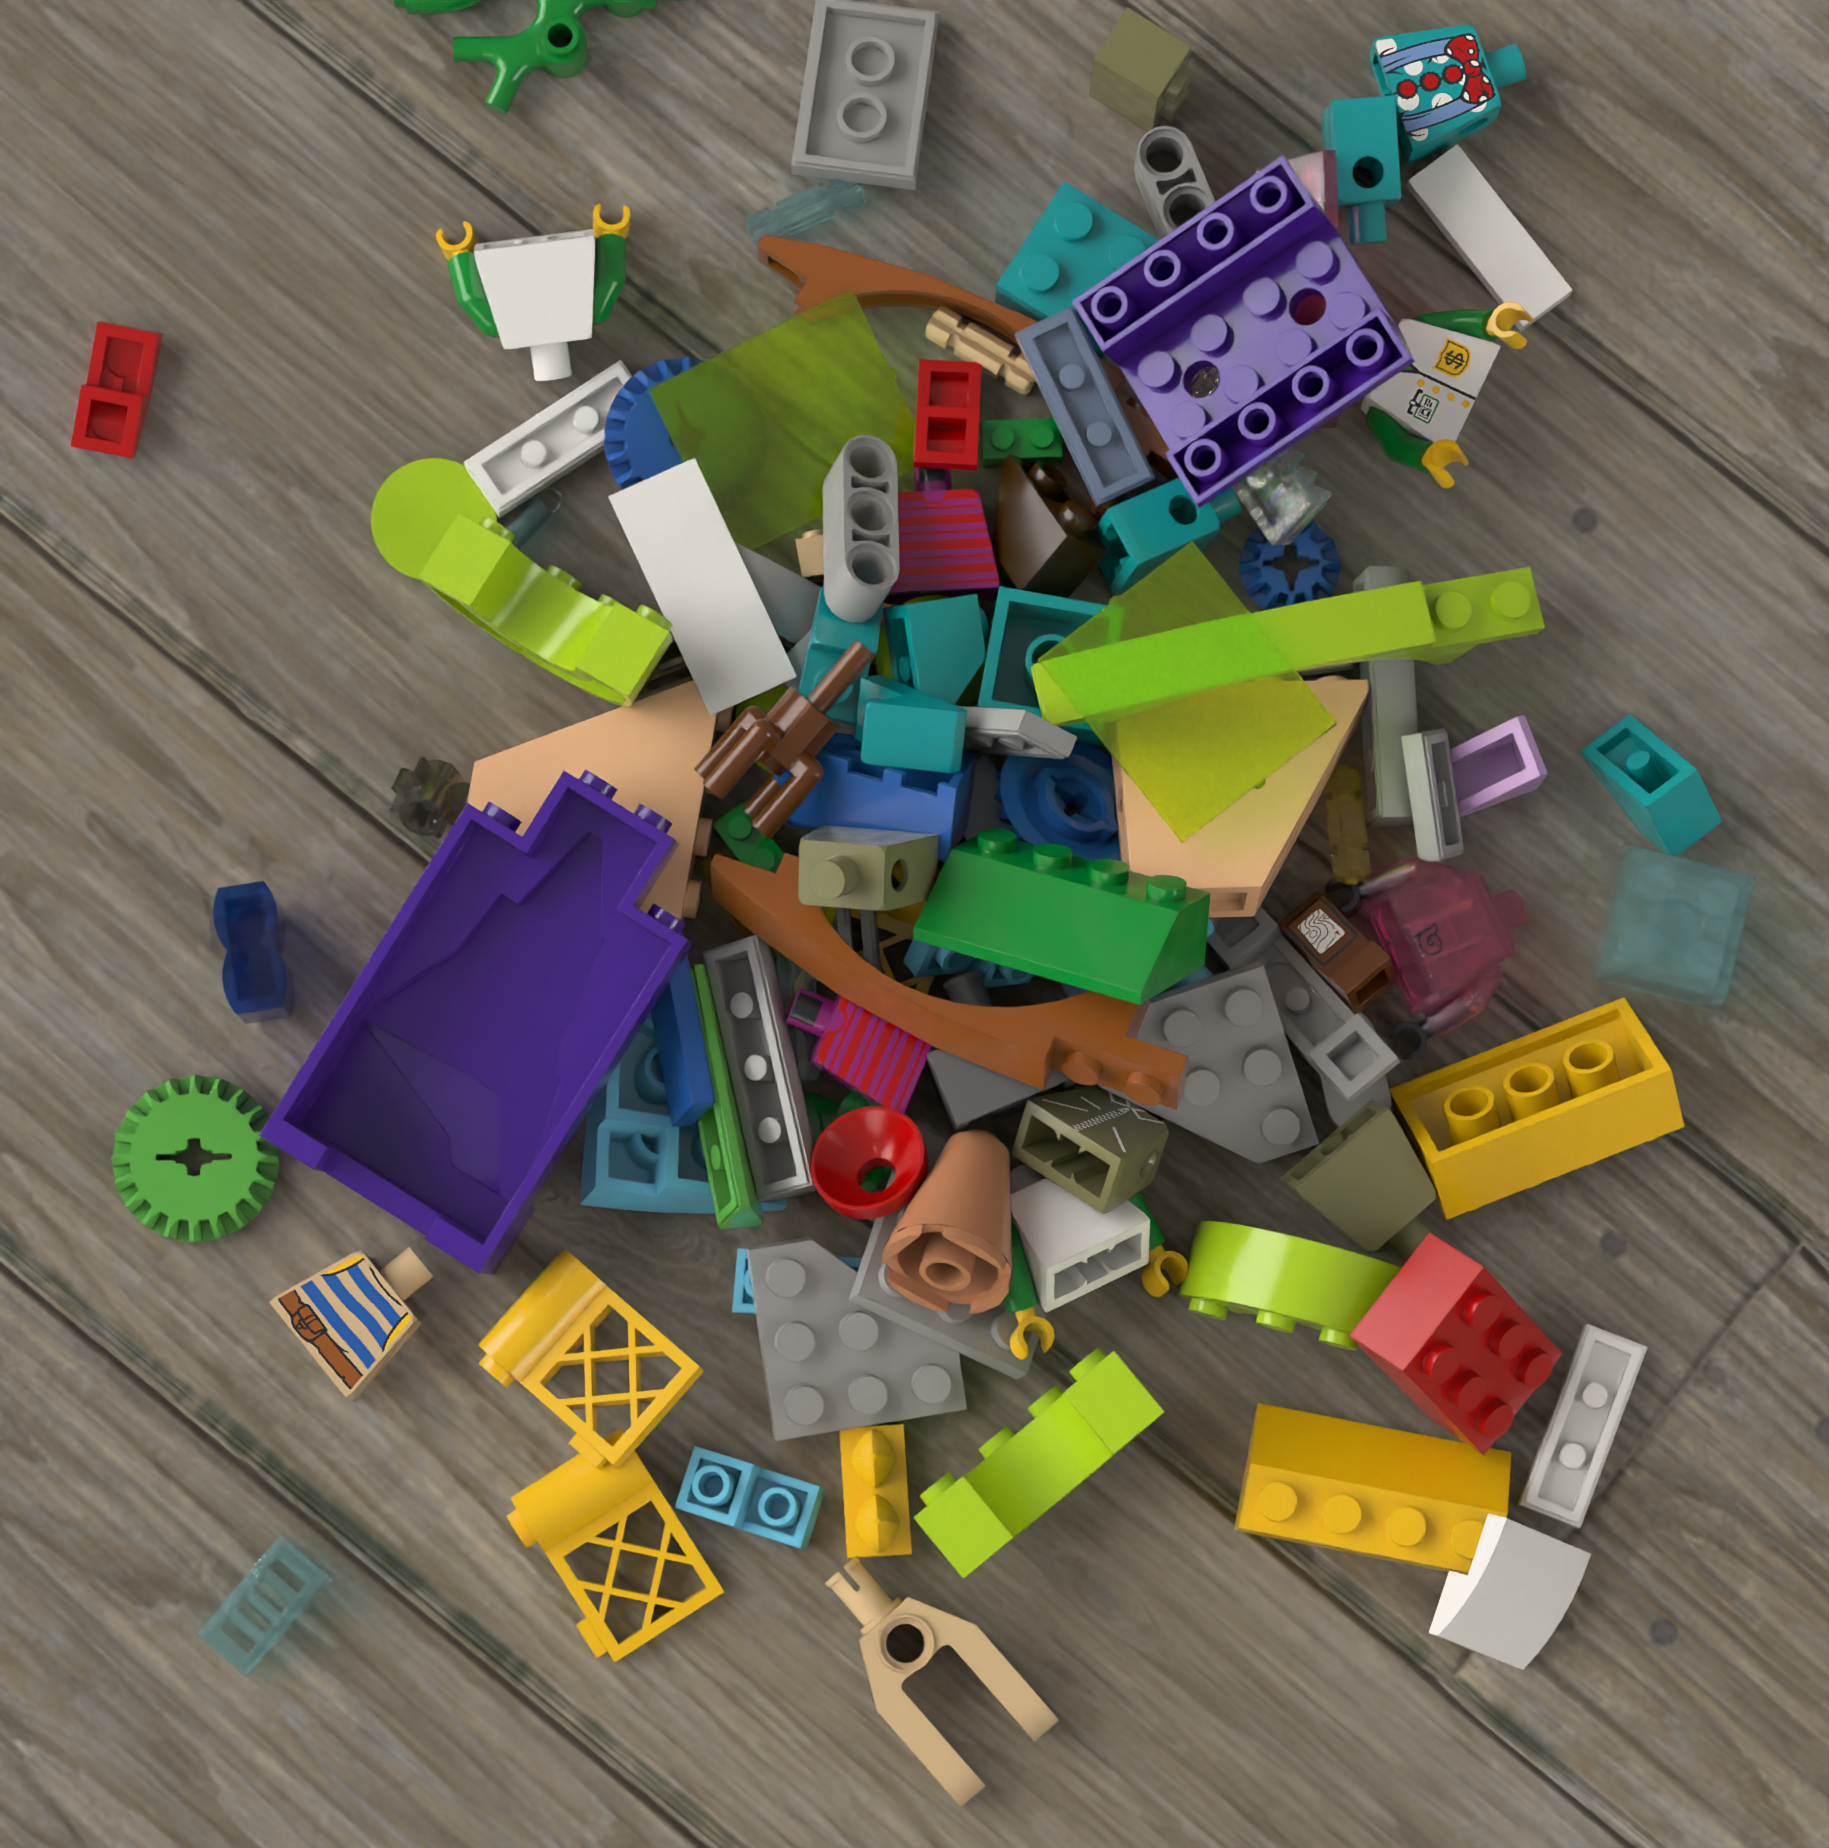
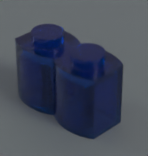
M264 881L218 888L214 900L213 918L217 935L227 950L223 963L222 981L224 992L231 1008L245 1024L290 1017L295 1002V985L291 970L281 955L286 939V922L280 903Z

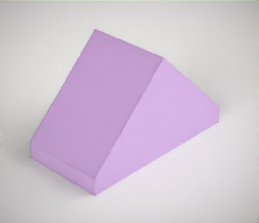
M1525 715L1517 716L1450 749L1459 818L1537 790L1548 775Z

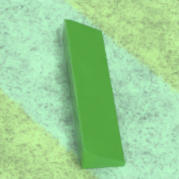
M703 964L693 965L690 971L716 1100L698 1120V1127L717 1225L720 1226V1229L756 1227L764 1223L761 1203L757 1201L707 971Z

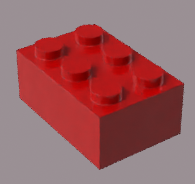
M1430 1232L1349 1335L1431 1421L1482 1455H1485L1496 1439L1507 1432L1512 1424L1513 1417L1533 1391L1548 1379L1554 1364L1562 1355V1352L1484 1266Z

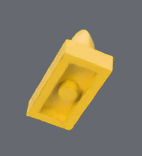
M904 1424L840 1430L847 1559H853L855 1556L858 1558L912 1555Z

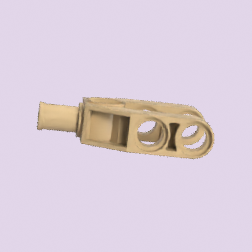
M855 1556L843 1568L858 1584V1591H855L839 1572L825 1582V1585L835 1592L864 1626L860 1630L863 1636L858 1641L876 1710L962 1808L985 1787V1784L902 1690V1683L908 1676L924 1667L942 1646L949 1645L966 1662L989 1689L990 1693L1006 1708L1034 1742L1059 1720L976 1624L910 1597H906L902 1601L898 1596L893 1600L860 1563V1559ZM901 1624L913 1625L920 1631L923 1637L922 1652L916 1659L910 1662L896 1661L890 1656L886 1647L888 1634L894 1627Z

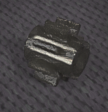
M420 757L414 771L401 767L391 787L396 796L391 804L390 811L399 814L400 821L408 831L422 836L434 835L436 838H441L447 824L453 826L467 804L465 800L469 794L470 783L463 782L461 774L453 764L442 760H427L425 757Z

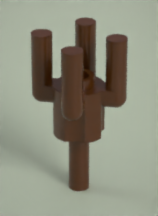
M856 639L808 696L791 685L768 713L757 706L746 708L694 768L705 779L703 781L704 786L718 798L723 799L756 759L773 773L742 809L754 819L751 822L752 825L767 838L772 839L824 776V768L815 756L840 728L826 713L876 655ZM788 769L792 775L780 788L779 783L773 780V776L775 774L781 777Z

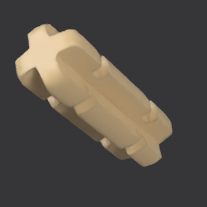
M940 306L934 312L926 326L925 335L927 339L944 349L950 345L955 350L954 355L966 362L981 364V371L995 379L999 375L1004 377L1006 380L1004 384L1020 394L1027 395L1033 389L1037 382L1023 353L1017 356L1012 351L1013 346L972 322L968 326L963 324L961 321L963 317L947 307Z

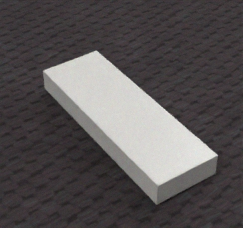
M1458 144L1408 180L1406 185L1408 190L1499 305L1505 302L1518 303L1533 317V321L1520 320L1515 323L1520 332L1571 295L1572 288Z
M621 360L464 461V468L499 518L605 450L604 428L609 408L616 394L632 377Z
M1584 1325L1517 1504L1518 1506L1576 1529L1581 1528L1648 1347L1595 1326Z

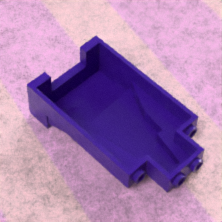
M586 769L579 779L566 771L562 772L523 836L516 833L522 822L495 804L488 802L483 811L478 810L469 803L465 805L259 1136L308 1167L325 1172L425 1235L424 1239L479 1274L495 1275L535 1211L530 1206L693 945L688 939L680 935L686 923L654 903L647 914L639 909L679 846V843L667 834L673 823L639 803L634 813L617 804L612 799L618 789Z

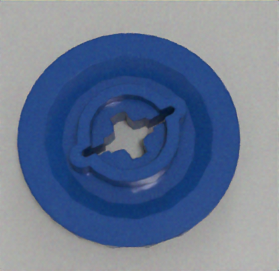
M687 356L676 359H663L641 369L616 394L606 417L604 428L605 456L615 481L623 490L691 460V456H687L686 450L683 447L673 448L670 443V437L678 433V422L680 421L677 413L678 409L682 420L687 422L690 430L700 429L703 433L704 439L695 445L696 455L694 458L720 513L726 512L749 493L764 467L768 445L765 415L761 412L756 402L754 392L749 390L739 380L736 373L725 370L714 361H704Z
M1076 740L1069 758L1053 759L1011 755L1007 757L996 776V779L999 781V787L994 799L1003 805L1000 820L1014 827L1013 833L1016 834L1017 840L1035 845H1064L1073 851V855L1093 861L1100 859L1121 861L1113 766L1110 755L1089 743ZM1070 803L1079 810L1078 815L1074 816L1073 819L1063 812Z

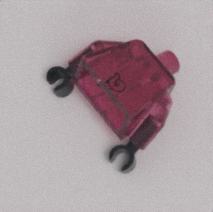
M1415 856L1364 873L1363 880L1355 882L1352 878L1344 875L1335 876L1325 886L1326 893L1334 892L1340 888H1349L1354 892L1353 899L1348 905L1336 907L1345 918H1350L1358 913L1363 899L1369 897L1372 899L1363 906L1382 949L1391 957L1396 972V979L1413 1016L1422 1012L1425 1015V1019L1418 1023L1404 1021L1397 1024L1390 1033L1389 1039L1405 1028L1414 1029L1419 1033L1421 1038L1419 1048L1402 1057V1059L1408 1060L1417 1058L1424 1052L1427 1046V1039L1435 1034L1443 1038L1479 1015L1485 1009L1502 980L1500 962L1514 954L1515 945L1508 931L1523 925L1527 917L1524 902L1516 891L1506 890L1492 896L1480 873L1470 871L1458 874L1451 865L1435 861L1429 862L1426 859Z

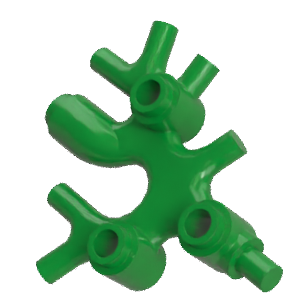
M394 0L395 8H406L407 14H448L468 9L483 0ZM537 0L536 18L529 28L519 34L511 36H453V61L490 62L496 67L497 75L484 105L497 113L506 115L519 85L525 76L535 69L543 67L547 73L557 78H570L579 74L584 69L588 61L589 52L585 31L579 23V19L585 11L594 7L605 6L611 14L617 17L631 18L639 15L645 9H657V1L688 0ZM560 37L572 40L569 45L562 48L552 45V42Z

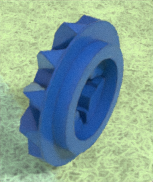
M1291 515L1270 522H1263L1246 540L1239 561L1240 578L1246 593L1255 604L1264 610L1331 597L1337 586L1341 568L1334 539L1319 528L1315 521L1306 522ZM1287 542H1292V549L1295 550L1297 560L1307 561L1308 564H1317V566H1309V569L1299 570L1297 579L1293 584V591H1289V584L1285 580L1283 570L1273 569V566H1263L1271 565L1272 561L1282 560L1284 550L1287 548Z

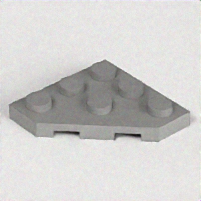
M1260 960L1160 993L1150 999L1148 1010L1136 1039L1188 1056L1185 1090L1176 1110L1160 1104L1155 1106L1143 1105L1135 1102L1123 1092L1098 1084L1100 1088L1257 1164L1319 1144L1268 978Z
M917 1125L927 1148L929 1159L928 1174L948 1140ZM893 1168L886 1189L895 1179L896 1170ZM911 1201L887 1216L876 1218L848 1301L1016 1380L1028 1374L1039 1336L1032 1331H1024L1023 1337L1028 1346V1356L1024 1360H1020L1013 1354L1009 1341L1011 1334L1019 1324L1015 1312L1008 1313L1004 1299L1000 1305L982 1313L969 1314L971 1304L951 1303L949 1312L946 1313L934 1311L914 1303L891 1286L887 1280L889 1268L886 1263L882 1265V1254L888 1238ZM1040 1305L1034 1306L1036 1316L1045 1319L1046 1316Z
M810 1236L746 1247L772 1431L776 1441L967 1410L959 1352L848 1301L857 1271L841 1261Z

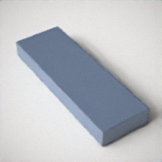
M1074 306L1016 332L1014 336L1096 508L1154 481L1155 476Z

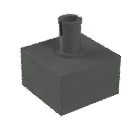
M980 969L960 975L943 984V988L948 993L952 1002L994 1007L983 982ZM940 1049L927 1053L926 1069L953 1134L989 1126L1024 1111L1027 1099L1074 1090L1076 1084L1064 1073L1052 1070L1043 1091Z

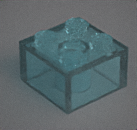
M1630 845L1619 859L1591 979L1712 1010L1717 1009L1727 999L1755 876Z

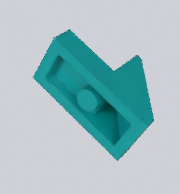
M824 587L820 588L798 686L800 692L808 696L856 639L875 655L877 654L883 603L870 620L863 623H851L840 619L832 613L825 601ZM871 662L826 713L834 721L854 726L857 724L861 678L868 677Z
M882 675L862 677L855 739L862 742L861 761L876 766L941 773L960 772L967 710Z

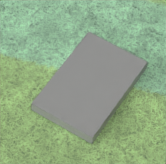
M854 0L815 1L791 163V174L908 190L916 189L939 26V11Z

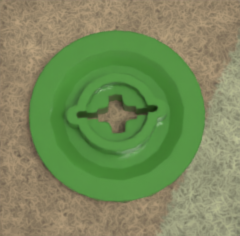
M192 1075L169 1079L165 1083L147 1090L132 1107L127 1109L120 1128L115 1132V1144L111 1161L115 1186L126 1207L150 1230L176 1241H213L242 1229L264 1208L278 1178L280 1149L259 1136L269 1120V1116L249 1093L221 1078ZM199 1140L201 1148L206 1152L212 1153L215 1156L232 1157L230 1160H212V1163L201 1165L200 1175L190 1176L189 1167L175 1160H160L162 1157L178 1156V1153L188 1152L190 1141Z

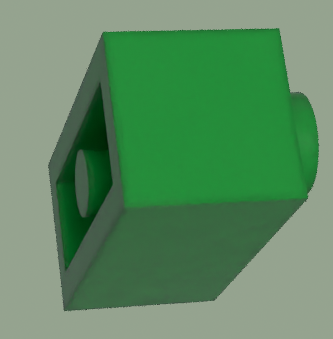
M1054 418L982 421L983 468H1001L1003 461L1009 454L1032 463L1044 460L1053 466L1062 464V435Z
M745 801L712 824L714 832L736 861L773 873L777 872L784 853L773 839L767 838L752 825L751 822L754 819L742 809L746 804Z

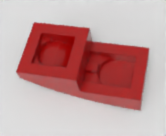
M104 321L97 322L87 383L81 384L70 447L131 459L135 458L150 402L163 333Z
M919 359L914 468L977 471L981 364L966 361Z

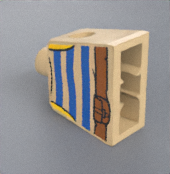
M410 1247L380 1271L360 1249L282 1292L269 1301V1303L343 1395L353 1401L364 1391L421 1325V1321L404 1300L434 1276Z

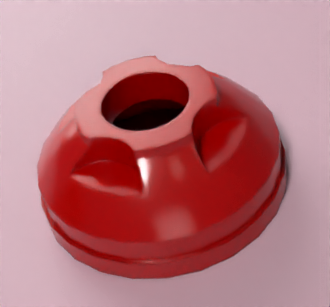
M882 1106L864 1107L842 1115L823 1131L811 1153L810 1171L812 1181L820 1196L835 1211L846 1217L856 1219H876L901 1209L913 1199L927 1175L929 1159L925 1141L917 1125L907 1115L895 1109ZM878 1166H888L896 1170L895 1179L886 1190L870 1193L862 1189L863 1178L871 1169Z

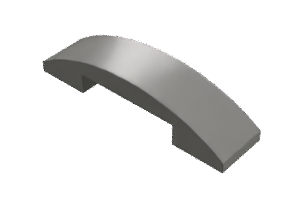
M1261 906L1255 916L1209 918L1213 923L1214 932L1206 940L1208 948L1227 971L1260 960L1268 978L1286 1039L1349 1103L1400 1063L1398 1057L1358 1013L1356 1015L1352 1013L1285 939L1277 923Z

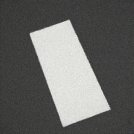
M695 458L608 496L664 617L673 624L670 629L710 716L797 677Z

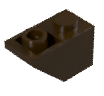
M1009 454L1001 467L992 551L1019 590L1069 598L1108 552L1093 530L1096 526V521L1086 509L1073 502L1064 489L1067 485V480L1053 465L1044 460L1032 463Z

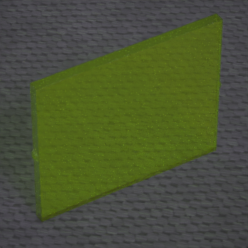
M848 289L647 389L682 462L684 463L693 458L696 459L733 541L750 550H754L823 515L822 488L824 479L850 438L858 435H871L880 438L890 446L896 456L898 477L913 470L915 421L895 381L897 378L896 372L893 368H889L852 289Z
M1193 541L1124 594L1113 596L1107 607L1038 659V662L1181 844L1251 790L1262 788L1269 776L1337 725V722Z

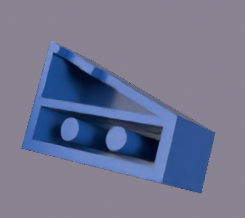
M835 732L815 756L824 768L822 780L786 822L793 827L801 829H817L820 826L829 825L938 834V860L946 862L951 849L958 845L968 827L976 753L962 751L961 769L957 773L869 765L861 761L862 742L856 740L855 735ZM787 769L781 777L774 774L773 780L777 781L781 788L792 773Z

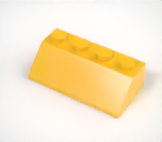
M1625 997L1389 1089L1392 1103L1407 1140L1437 1192L1435 1201L1446 1220L1476 1210L1486 1204L1535 1187L1540 1183L1583 1166L1596 1163L1601 1159L1685 1127L1672 1070Z
M1257 1403L1234 1531L1444 1572L1453 1571L1468 1576L1488 1513L1507 1518L1512 1452L1489 1448L1485 1455H1482L1462 1442Z

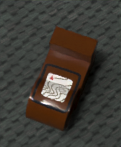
M1315 891L1277 924L1285 939L1354 1015L1360 1014L1398 981L1391 957L1374 940L1370 942L1360 933L1335 905L1319 892ZM1370 981V983L1366 987L1361 989L1365 984H1367Z

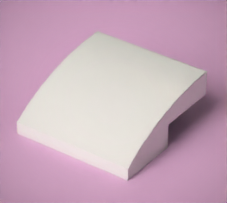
M1488 1513L1468 1576L1449 1571L1429 1633L1523 1670L1539 1653L1562 1620L1582 1580L1591 1554L1508 1518Z

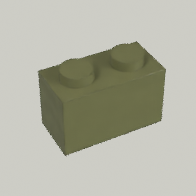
M1127 7L1093 58L1089 96L1147 132L1157 127L1162 118L1172 123L1191 92L1187 89V86L1194 75V72L1188 69L1192 46Z

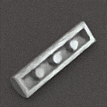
M1368 566L1353 581V593L1410 583L1409 570L1397 566ZM1396 659L1357 662L1358 680L1367 679L1369 689L1361 717L1366 824H1369V828L1414 825L1401 736L1418 733L1414 660Z
M754 935L703 951L702 955L757 1201H775L817 1191L810 1171L811 1153L815 1144L788 1023H785L786 1014L771 947L760 939L758 935Z

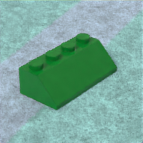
M988 828L979 831L978 835L951 849L913 931V940L1141 1005L1204 966L1211 893L1187 887V882L1180 877L1172 875L1147 876L1129 871V865L1122 861L1113 859L1093 861L1073 855V851L1064 845H1035L1017 840L1016 834L1012 831Z

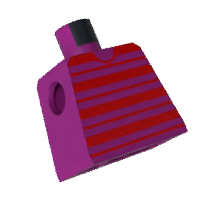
M913 467L914 491L898 492L899 575L883 603L902 605L913 598L925 595H943L952 598L977 594L978 601L997 600L999 577L979 491L976 489L952 490L951 469Z
M799 987L787 1012L785 1023L817 1036L809 1055L808 1063L872 1105L895 1109L904 1114L927 1060V1053H930L932 1045L837 993L832 1001Z

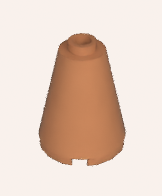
M972 1129L956 1133L949 1138L884 1246L882 1265L886 1263L889 1268L887 1280L895 1290L910 1301L931 1310L946 1313L949 1312L951 1303L971 1304L969 1314L982 1313L1000 1305L1009 1292L1012 1280L1010 1155L1006 1146L987 1131Z

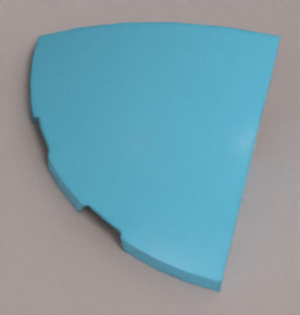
M650 1012L588 1112L582 1162L580 1205L660 1213L715 1214L698 1121L694 1125L672 1127ZM787 1199L760 1201L762 1212L781 1211L788 1206Z

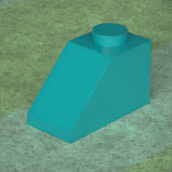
M977 594L883 608L893 680L955 705L986 659L984 644L988 640L989 628L987 617L983 609L979 607Z
M1632 715L1626 716L1580 750L1585 762L1638 831L1671 859L1695 844L1701 837L1722 823L1698 770Z

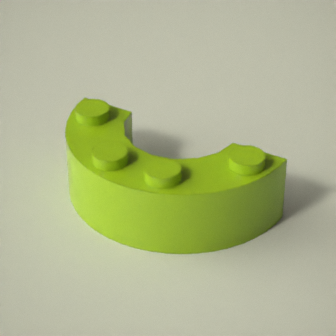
M458 513L419 573L418 578L438 597L465 618L543 669L600 699L623 707L631 706L672 642L673 638L669 631L673 624L661 614L644 605H640L637 611L634 612L604 594L601 595L598 601L579 592L582 584L574 577L553 565H550L547 571H545L520 552L512 544L515 535L500 523L486 516H483L480 522L477 523Z
M1199 1221L1196 1224L1187 1257L1188 1273L1185 1280L1180 1283L1177 1297L1191 1300L1188 1311L1198 1315L1225 1321L1228 1311L1238 1314L1257 1315L1256 1324L1286 1333H1293L1295 1324L1320 1330L1318 1341L1356 1351L1358 1344L1349 1335L1401 1270V1267L1355 1252L1283 1233L1226 1222Z
M1100 1347L1095 1349L1069 1371L1077 1382L1065 1392L1058 1385H1055L1028 1408V1411L1035 1418L1016 1435L1007 1425L978 1449L985 1458L984 1461L958 1481L949 1471L919 1496L927 1507L913 1518L963 1579L1069 1494L1165 1412L1115 1350L1106 1356Z

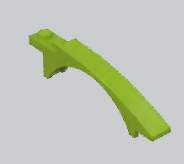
M1525 567L1422 585L1420 580L1307 601L1100 647L1036 663L1030 668L1042 719L1058 727L1096 720L1099 725L1116 722L1137 713L1212 690L1307 669L1354 662L1396 659L1419 660L1431 663L1434 666L1452 663L1477 644L1534 635L1543 630L1545 625L1531 568Z

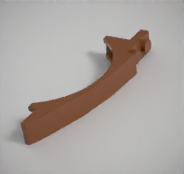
M765 234L757 244L758 261L801 290L794 299V303L799 306L795 316L810 326L834 316L861 309L895 306L937 310L940 306H944L963 318L988 328L1020 349L1014 336L1015 333L1037 323V321L938 278L911 269L821 244ZM1098 357L1148 464L1171 480L1179 478L1165 455L1170 449L1142 403L1134 398H1129L1125 403L1118 398L1125 386L1126 377L1123 372ZM1126 494L1097 508L1090 495V514L1100 521L1106 510L1120 504Z
M785 853L777 872L773 873L718 854L714 855L711 862L712 898L753 934L758 935L764 942L845 999L940 1050L1043 1091L1052 1070L1064 1073L1076 1083L1083 1085L1099 1084L1123 1092L1135 1102L1143 1105L1155 1106L1160 1104L1175 1110L1177 1109L1185 1090L1188 1056L1136 1039L1148 1010L1150 999L1138 1005L1093 991H1087L1063 1000L1038 1005L984 1007L955 1003L933 997L909 988L884 975L863 960L844 942L830 925L819 906L799 903V857Z

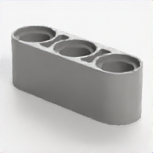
M1160 126L1154 127L1144 134L1138 144L1134 174L1161 240L1178 228L1170 218L1173 211L1178 208L1188 207L1200 213L1213 204L1215 200L1193 146L1183 132L1174 127ZM1166 151L1176 156L1180 166L1172 172L1161 173L1150 167L1147 158L1154 152Z
M858 435L850 438L824 479L822 488L825 601L832 613L840 619L851 623H863L870 620L876 614L897 581L900 570L896 456L888 444L880 438L871 435Z

